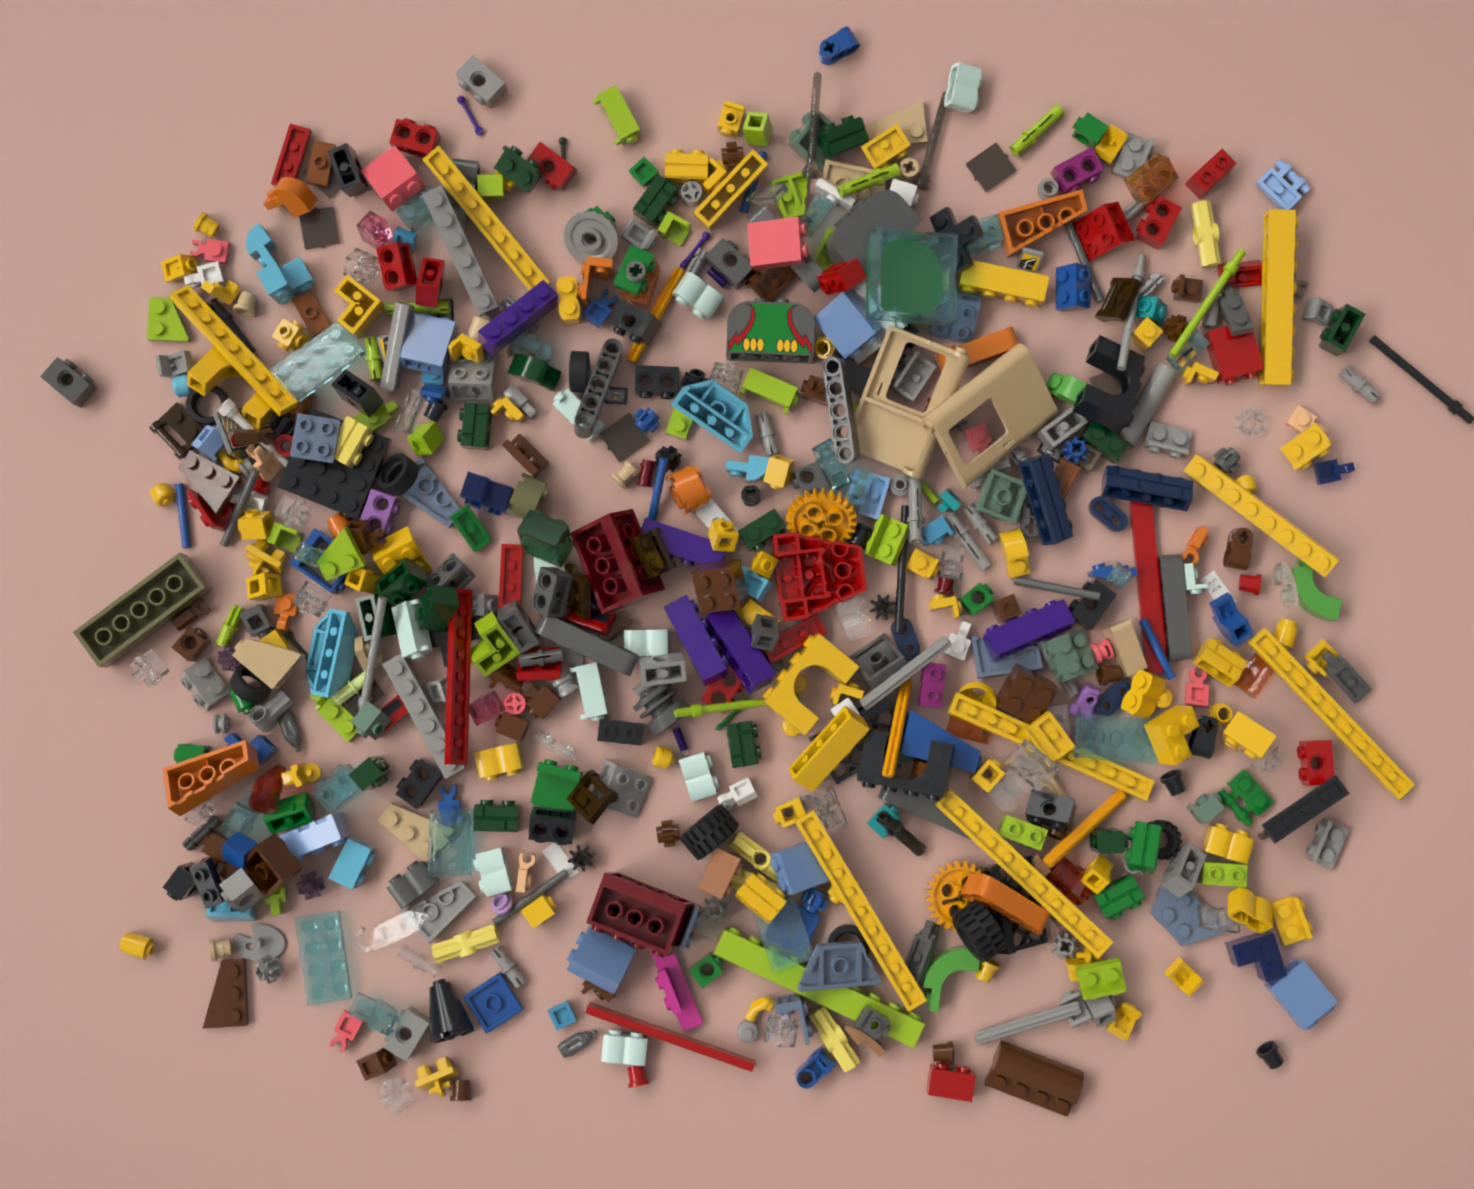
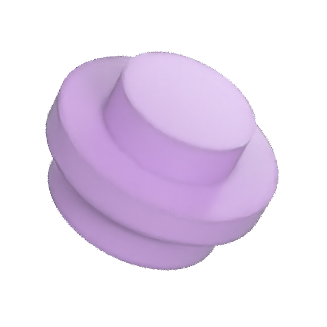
M497 894L492 900L494 912L499 915L507 913L513 906V898L509 894Z

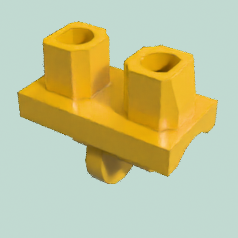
M258 539L252 546L248 544L245 548V551H247L246 557L251 559L248 566L253 568L252 575L254 576L264 572L269 573L270 570L281 575L284 571L283 564L286 560V553L276 549L271 556L266 554L269 544L262 539Z
M316 763L292 765L291 771L281 773L284 786L295 784L296 787L314 784L313 782L318 780L322 774L320 766Z
M1085 946L1083 952H1076V957L1065 956V965L1070 981H1078L1075 966L1105 959H1098Z
M443 1057L436 1061L439 1071L433 1074L429 1065L417 1068L418 1080L415 1081L416 1087H420L422 1090L429 1088L430 1095L438 1093L439 1097L446 1096L445 1089L451 1087L449 1079L459 1076L458 1069L453 1067L448 1057Z

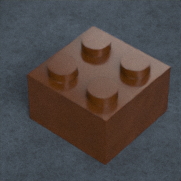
M740 559L699 564L691 572L701 613L742 609L750 600Z
M1015 663L997 695V705L1000 709L1031 724L1047 711L1059 689L1053 681Z
M275 833L251 850L247 855L244 871L267 899L285 887L303 867L300 865L297 857L293 856L286 847L285 842Z

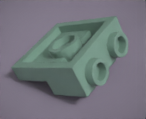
M819 110L812 113L809 111L802 118L801 122L803 125L800 129H794L788 138L791 141L788 143V146L802 159H807L815 168L823 172L825 160L833 161L837 155L824 157L817 133L823 131L822 126L832 122Z
M989 469L975 510L1005 524L1016 525L1022 514V504L1028 496L1024 481L994 469Z
M1083 628L1043 643L1044 653L1050 660L1053 675L1059 684L1099 669Z

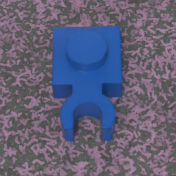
M608 289L602 292L600 301L594 298L582 313V317L598 329L611 314L612 310L609 307L617 302L618 296L616 295L612 300L606 298Z
M456 784L452 785V792L450 794L445 792L444 785L440 786L439 791L444 797V801H438L439 823L462 821L461 799L454 800V796L457 793Z

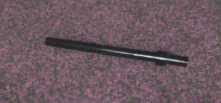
M1376 335L1371 337L1369 342L1444 403L1448 407L1447 410L1453 415L1457 414L1468 424L1474 420V416L1463 408V404L1457 399L1453 400Z
M902 505L900 522L907 524L909 506ZM908 537L898 558L894 634H903Z

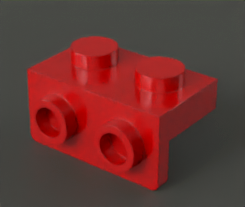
M560 647L530 648L522 654L538 652L539 649H542V651L560 649ZM518 658L517 681L531 682L541 679L552 681L561 678L562 661L548 663L543 667L535 665L520 668Z

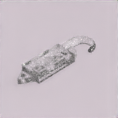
M415 908L378 924L373 930L374 941L368 944H364L361 941V933L365 930L364 927H361L355 933V944L363 952L377 950L424 929L423 925L431 913L417 911Z

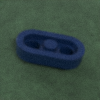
M1098 496L1090 501L1088 505L1089 513L1109 531L1120 532L1127 527V515L1104 496ZM1097 504L1102 506L1101 512L1096 510ZM1113 518H1117L1119 520V524L1117 526L1112 523Z
M904 618L903 625L906 627V631L903 634H894V621L891 625V633L896 647L906 660H912L920 653V645L912 623ZM907 645L913 646L914 650L912 653L906 651Z
M1117 681L1099 696L1094 709L1099 716H1111L1121 708L1124 696L1119 694V690L1124 688L1127 693L1131 689V685L1128 682ZM1104 702L1109 703V708L1107 710L1103 709L1102 704Z

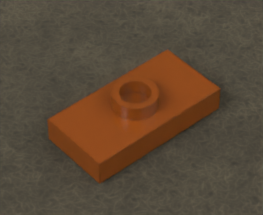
M314 140L306 178L307 184L329 187L333 166L327 151L336 148L335 144Z
M311 289L292 299L313 338L332 328Z
M1061 457L1054 474L1060 483L1061 497L1065 500L1082 467L1078 464L1074 465V462L1071 461L1065 462L1066 459Z

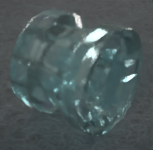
M1117 562L1109 571L1105 580L1115 583L1116 587L1121 589L1133 572L1130 569H1124L1122 564Z

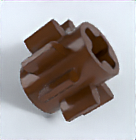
M736 141L726 142L727 148H721L722 162L724 165L728 164L730 170L734 169L744 159L743 146L737 147Z
M1172 315L1171 318L1165 321L1163 330L1164 334L1168 335V340L1177 342L1189 324L1186 321V316Z
M672 820L662 821V826L656 827L658 843H664V847L675 846V841L680 840L678 824L672 825Z

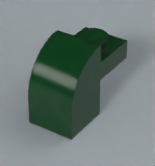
M515 353L507 373L525 382H532L549 391H555L562 371L537 358Z

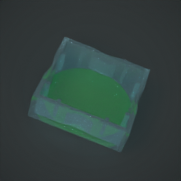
M881 226L867 232L866 319L947 326L957 322L955 275L958 235L938 232L918 233L907 229Z

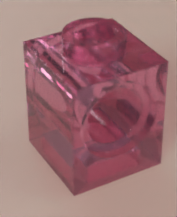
M369 211L356 225L362 240L374 248L382 247L392 236L386 219L372 211Z
M495 690L478 698L469 705V714L476 726L492 719L505 710Z

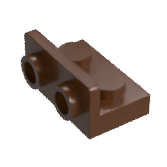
M790 266L755 270L748 276V281L745 285L751 288L759 298L767 299V302H771L797 274Z
M518 434L511 442L507 439L502 444L534 478L550 464L521 434Z

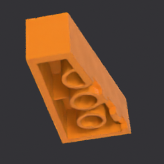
M1083 190L1023 205L995 215L1005 256L1008 257L1086 212L1088 209Z
M246 740L162 768L168 809L181 817L260 769L257 749Z

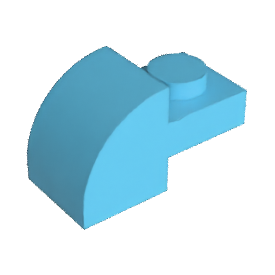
M258 223L247 235V251L254 260L258 259L264 268L274 262L277 263L270 252L276 245L265 228Z
M749 455L748 463L727 460L725 470L729 472L730 476L742 477V474H746V483H754L765 476L769 457Z
M742 566L748 595L762 602L773 583Z

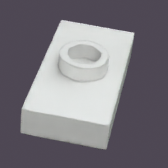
M821 178L817 180L814 191L826 197L825 200L834 206L838 204L848 211L855 205V198L848 195L841 199L835 186Z
M712 499L709 500L708 505L695 512L708 529L710 528L711 521L723 518L726 521H730ZM721 538L720 542H726V538Z

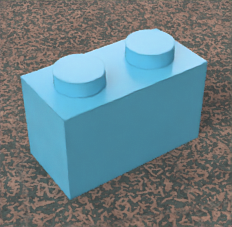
M354 837L347 838L328 879L351 890L357 888V886L360 887L366 877V874H364L366 867H370L376 855L373 854L375 848Z

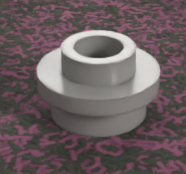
M1051 178L1042 180L1038 186V194L1043 199L1056 197L1060 190L1059 184ZM1045 187H1050L1052 192L1047 193Z
M902 474L893 476L889 483L890 491L896 496L907 494L909 478ZM898 481L904 483L902 489L897 488L896 483Z

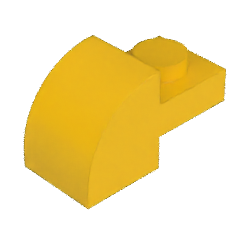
M1018 528L998 533L1008 577L1014 578L1030 574L1029 553L1021 530Z

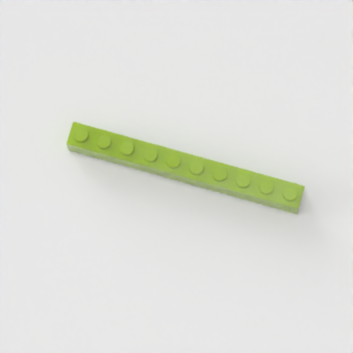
M735 927L724 928L713 954L854 1021L865 1004L889 1018L888 1025L891 1027L886 1036L915 1048L925 1026L924 1021L921 1020V1015L913 1011H909L908 1014L901 1010L902 1007L891 1001L887 1004L881 1001V996L870 992L869 995L861 992L862 988L860 986L799 992L797 986L806 968V965L801 963L802 959L792 954L787 957L781 954V949L770 945L768 948L761 944L762 940L750 935V938L741 935L742 931ZM872 1021L870 1027L877 1028L878 1022Z

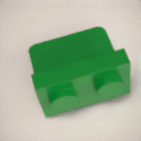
M550 759L538 762L536 769L538 774L531 803L544 808L573 811L574 807L566 798L582 779L583 772L578 771L579 767L566 764L565 767L558 766L557 761Z

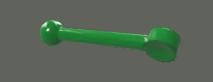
M742 709L734 710L715 729L718 731Z

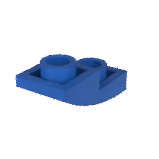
M429 383L425 384L419 393L425 398L424 401L437 404L438 401L444 402L445 397H450L449 388Z
M1105 563L1092 566L1093 571L1087 573L1088 577L1100 580H1120L1138 575L1136 567L1129 569L1128 565L1115 568L1116 573H1114L1112 565L1105 566Z

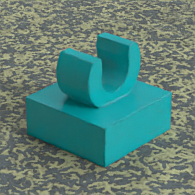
M948 487L940 495L944 501L937 508L942 513L949 507L956 511L964 502Z

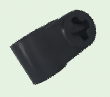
M1201 715L1197 717L1200 726L1192 730L1188 747L1192 755L1210 759L1214 752L1219 725L1215 718ZM1203 723L1209 724V728H1204Z

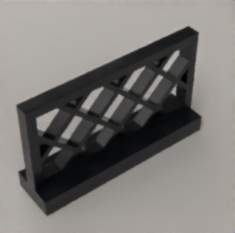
M884 697L869 710H865L863 706L857 709L860 716L866 722L873 724V730H876L877 725L888 727L887 732L890 733L894 710L887 697ZM888 709L891 714L890 723L878 722L880 713ZM820 732L810 737L809 740L812 742ZM855 745L850 753L848 762L841 760L840 763L847 765L844 774L837 777L834 770L831 771L830 774L836 784L859 771L860 764L852 763L854 751L862 752L863 749L855 748Z
M1335 775L1263 823L1261 826L1264 830L1257 835L1261 840L1270 837L1275 844L1350 793L1337 775Z
M1024 856L1023 858L1032 865L1031 856ZM997 863L980 866L981 874L997 879L1026 897L1021 893L1023 888L1018 885L1017 889L1010 885L1012 877L1009 874L1006 880L1001 878V867ZM1029 894L1027 899L1041 907V904ZM988 906V911L997 921L1006 939L1007 947L998 954L1010 955L1022 949L1048 943L1045 927L1042 934L1039 935L1040 939L1034 940L1030 937V931L1026 930V932H1023L1018 928L1019 925L1017 923H1011L1010 919ZM1016 932L1023 936L1019 945L1014 944L1013 937Z

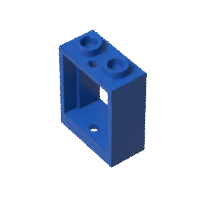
M314 528L304 542L306 546L303 552L299 550L300 558L293 557L289 564L330 593H341L347 586L344 583L348 573L339 576L335 583L331 585L304 566L322 540L328 544L333 542L332 538L319 529Z

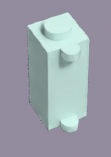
M568 389L564 392L561 390L553 398L554 402L552 405L574 426L575 416L581 401ZM599 419L593 434L586 438L590 443L606 428ZM581 423V424H579V425L582 426V427H587V426H589V425L586 424V423Z
M420 599L405 601L392 607L402 658H412L413 661L424 659L425 654L433 651L429 631L419 629L418 621L415 620V609L419 607Z
M595 662L570 668V673L576 672L585 712V714L580 715V720L591 718L593 722L605 719L604 715L609 714L598 663Z

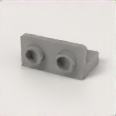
M1128 132L1129 136L1122 145L1111 174L1135 183L1139 177L1143 178L1148 166L1144 164L1147 158H1151L1155 150V146L1152 145L1155 138L1150 137L1149 140H1146Z
M1150 421L1147 426L1143 447L1148 448L1150 453L1161 454V452L1168 453L1171 458L1182 459V457H1186L1190 453L1188 447L1192 431Z
M1322 818L1315 827L1314 833L1316 835L1313 842L1311 841L1306 848V859L1333 869L1349 829L1329 819Z

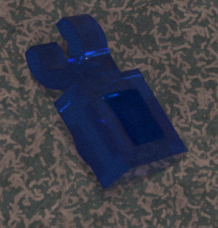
M1337 459L1313 464L1317 485L1340 481V474L1355 471L1353 462L1338 465Z

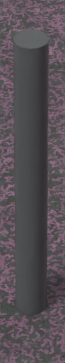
M1072 221L1065 223L1064 227L1080 264L1090 267V288L1096 302L1099 303L1105 300Z
M252 468L220 542L224 547H228L238 525V519L242 516L260 471L258 469Z
M1023 577L1014 578V585L1097 601L1101 599V592Z
M563 869L513 904L507 913L496 916L492 919L494 924L499 926L569 876L567 871Z

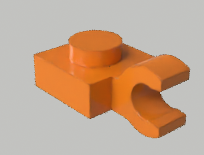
M1202 525L1196 527L1186 546V550L1181 554L1182 560L1186 558L1187 554H1190L1193 557L1191 563L1195 565L1198 562L1199 555L1197 549L1203 548L1209 538L1207 536L1209 529Z
M282 593V596H276L274 614L280 615L277 621V629L289 631L290 617H297L300 595Z

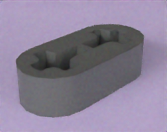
M1027 498L1021 507L1020 530L1024 537L1033 538L1039 534L1034 514L1030 516V508L1026 506L1030 504L1029 498ZM1030 519H1032V526L1036 527V530L1032 531L1031 534H1029V530L1025 529V526L1029 525Z

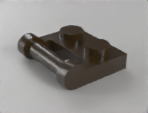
M1113 277L1108 294L1101 309L1097 311L1095 318L1103 322L1107 320L1125 322L1142 282L1134 278Z
M178 402L149 427L154 434L157 433L167 443L179 460L184 458L189 450L194 448L191 444L204 429ZM169 424L186 444L181 447L163 427Z
M659 527L630 539L648 580L677 567L675 561L671 560L663 543Z
M567 564L565 565V572L572 575L573 580L566 607L583 621L590 619L592 583L577 570V565Z
M589 770L566 799L589 823L594 825L609 804L614 803L618 799V793L614 789H609L599 778V774L595 770ZM591 784L603 794L600 799L589 789Z

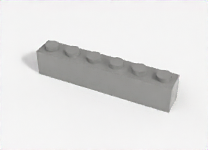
M441 185L423 193L422 196L478 315L499 307L444 187Z
M399 654L383 663L384 669L445 779L451 778L469 768L468 765H444L445 724L436 707L432 704L431 698L410 660L402 658V654Z

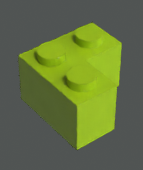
M493 611L474 623L483 640L471 648V659L484 677L520 654V651L497 621Z

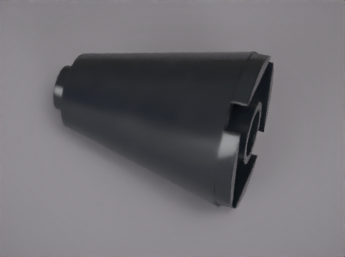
M445 979L432 982L433 986L429 988L431 1043L455 1039L454 1037L474 1032L473 1025L451 982H446Z

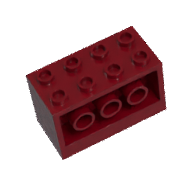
M633 509L609 513L570 533L572 544L576 548L581 566L584 568L587 578L592 583V591L602 614L629 607L665 590L660 575L648 580L630 539L643 534Z
M604 872L586 923L592 925L591 929L596 932L604 933L606 931L612 933L611 937L616 940L624 941L625 939L632 941V946L643 950L644 948L652 949V954L664 958L665 956L677 953L695 903L618 872ZM638 913H639L640 916H641V920H640V921H639V919H638ZM658 921L661 923V929L658 927Z

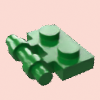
M1241 769L1227 782V785L1232 789L1229 793L1224 788L1217 792L1222 798V803L1225 807L1228 806L1235 813L1234 817L1238 821H1242L1246 826L1253 822L1248 816L1250 811L1255 816H1259L1274 802L1245 769ZM1237 796L1245 803L1242 808L1235 801Z

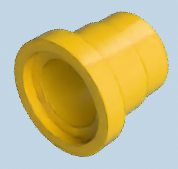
M202 212L197 218L193 230L196 232L200 231L213 238L219 230L220 224L208 217L207 213Z
M1224 703L1212 705L1208 713L1209 717L1217 720L1218 725L1227 723L1233 716L1231 708ZM1221 708H1224L1226 711V717L1223 720L1218 716V711Z
M991 958L986 962L980 961L979 972H976L975 977L983 982L990 983L995 972L999 970L1000 964Z

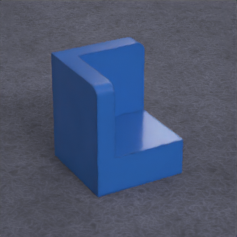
M237 831L223 843L222 859L244 870L246 868L247 855L258 843Z

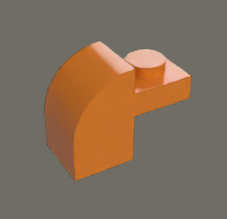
M284 177L280 179L276 187L268 191L263 205L267 210H271L284 204L295 218L310 212L318 198L302 181L291 177Z

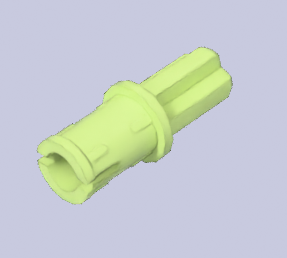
M366 670L353 680H348V683L332 696L338 705H341L354 694H359L358 691L363 688Z

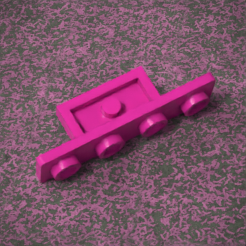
M652 954L658 969V977H655L659 989H664L666 997L663 999L667 1010L672 1009L673 1014H676L682 1031L701 1025L703 1023L676 954L665 956L664 958Z

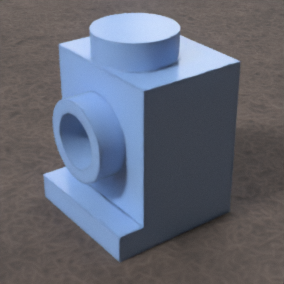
M206 425L191 444L213 461L217 459L214 455L225 446L217 425L215 428Z

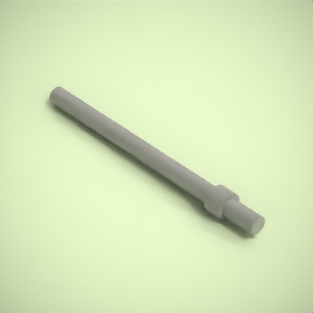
M1139 254L1137 256L1136 266L1131 278L1138 279L1140 282L1144 281L1145 255ZM1140 288L1125 321L1117 369L1120 371L1126 370Z
M379 596L377 600L362 695L359 696L358 700L359 711L367 701L369 703L372 702L370 695L387 598Z

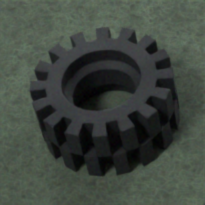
M1165 820L1148 822V824L1162 826V831L1169 838L1168 844L1164 848H1159L1158 860L1171 859V856L1175 857L1177 850L1180 851L1181 849L1179 847L1180 844H1182L1180 839L1182 835L1181 832H1178L1177 826Z

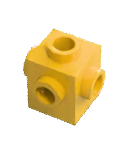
M282 319L280 324L277 325L272 335L278 341L277 346L287 352L291 349L298 354H301L311 338L310 335L302 330L304 328L303 325L295 320H292L290 323L285 319Z

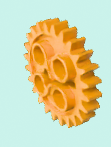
M824 487L821 489V492H817L816 488H813L812 494L805 490L804 497L798 494L797 501H791V507H788L786 514L787 529H790V533H800L801 535L819 537L829 541L845 543V538L851 539V533H855V525H857L856 510H854V504L849 503V498L845 497L842 499L841 492L834 495L833 489L826 493Z
M955 860L953 867L948 862L945 863L946 869L937 867L939 874L931 873L934 881H927L931 888L924 889L926 893H929V897L924 898V901L930 902L926 910H933L930 918L938 917L936 924L941 925L944 923L943 929L946 930L951 926L952 932H956L953 925L952 916L949 913L951 906L956 905L957 911L968 905L970 901L962 896L960 900L953 899L944 905L942 901L959 896L958 892L961 893L963 889L962 879L964 877H968L969 874H981L980 868L975 870L976 864L971 863L968 867L967 861H962L960 866L959 861ZM948 884L950 891L944 896L942 894V887ZM981 903V904L984 905V906L987 908V910H988V906H987L986 904H984V903Z

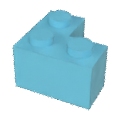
M301 257L282 267L274 262L256 272L268 295L278 304L291 302L294 296L299 293L303 294L310 289L312 290V286L317 284Z

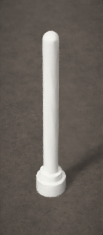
M230 398L217 409L223 417H231L244 430L256 429L237 412L236 404ZM258 442L267 451H271L286 468L289 460L286 456L278 454L273 444L265 445L262 442Z

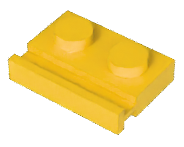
M1049 710L1033 721L1027 728L1023 729L1049 765L1076 747Z

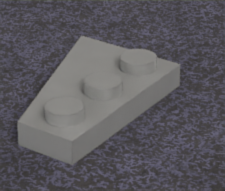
M460 881L400 911V913L427 943L431 944L478 896L464 881Z

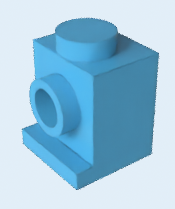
M943 516L938 517L922 528V545L926 547L933 543L936 546L945 540L943 535L946 534L947 537H950L954 534Z

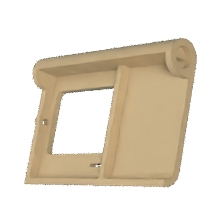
M889 325L854 414L860 454L898 468L912 477L923 479L937 444V439L935 435L928 434L923 429L922 418L959 389L971 356L968 355L969 351L956 346V349H952ZM908 342L940 353L946 357L945 365L925 412L917 411L886 397L904 347Z

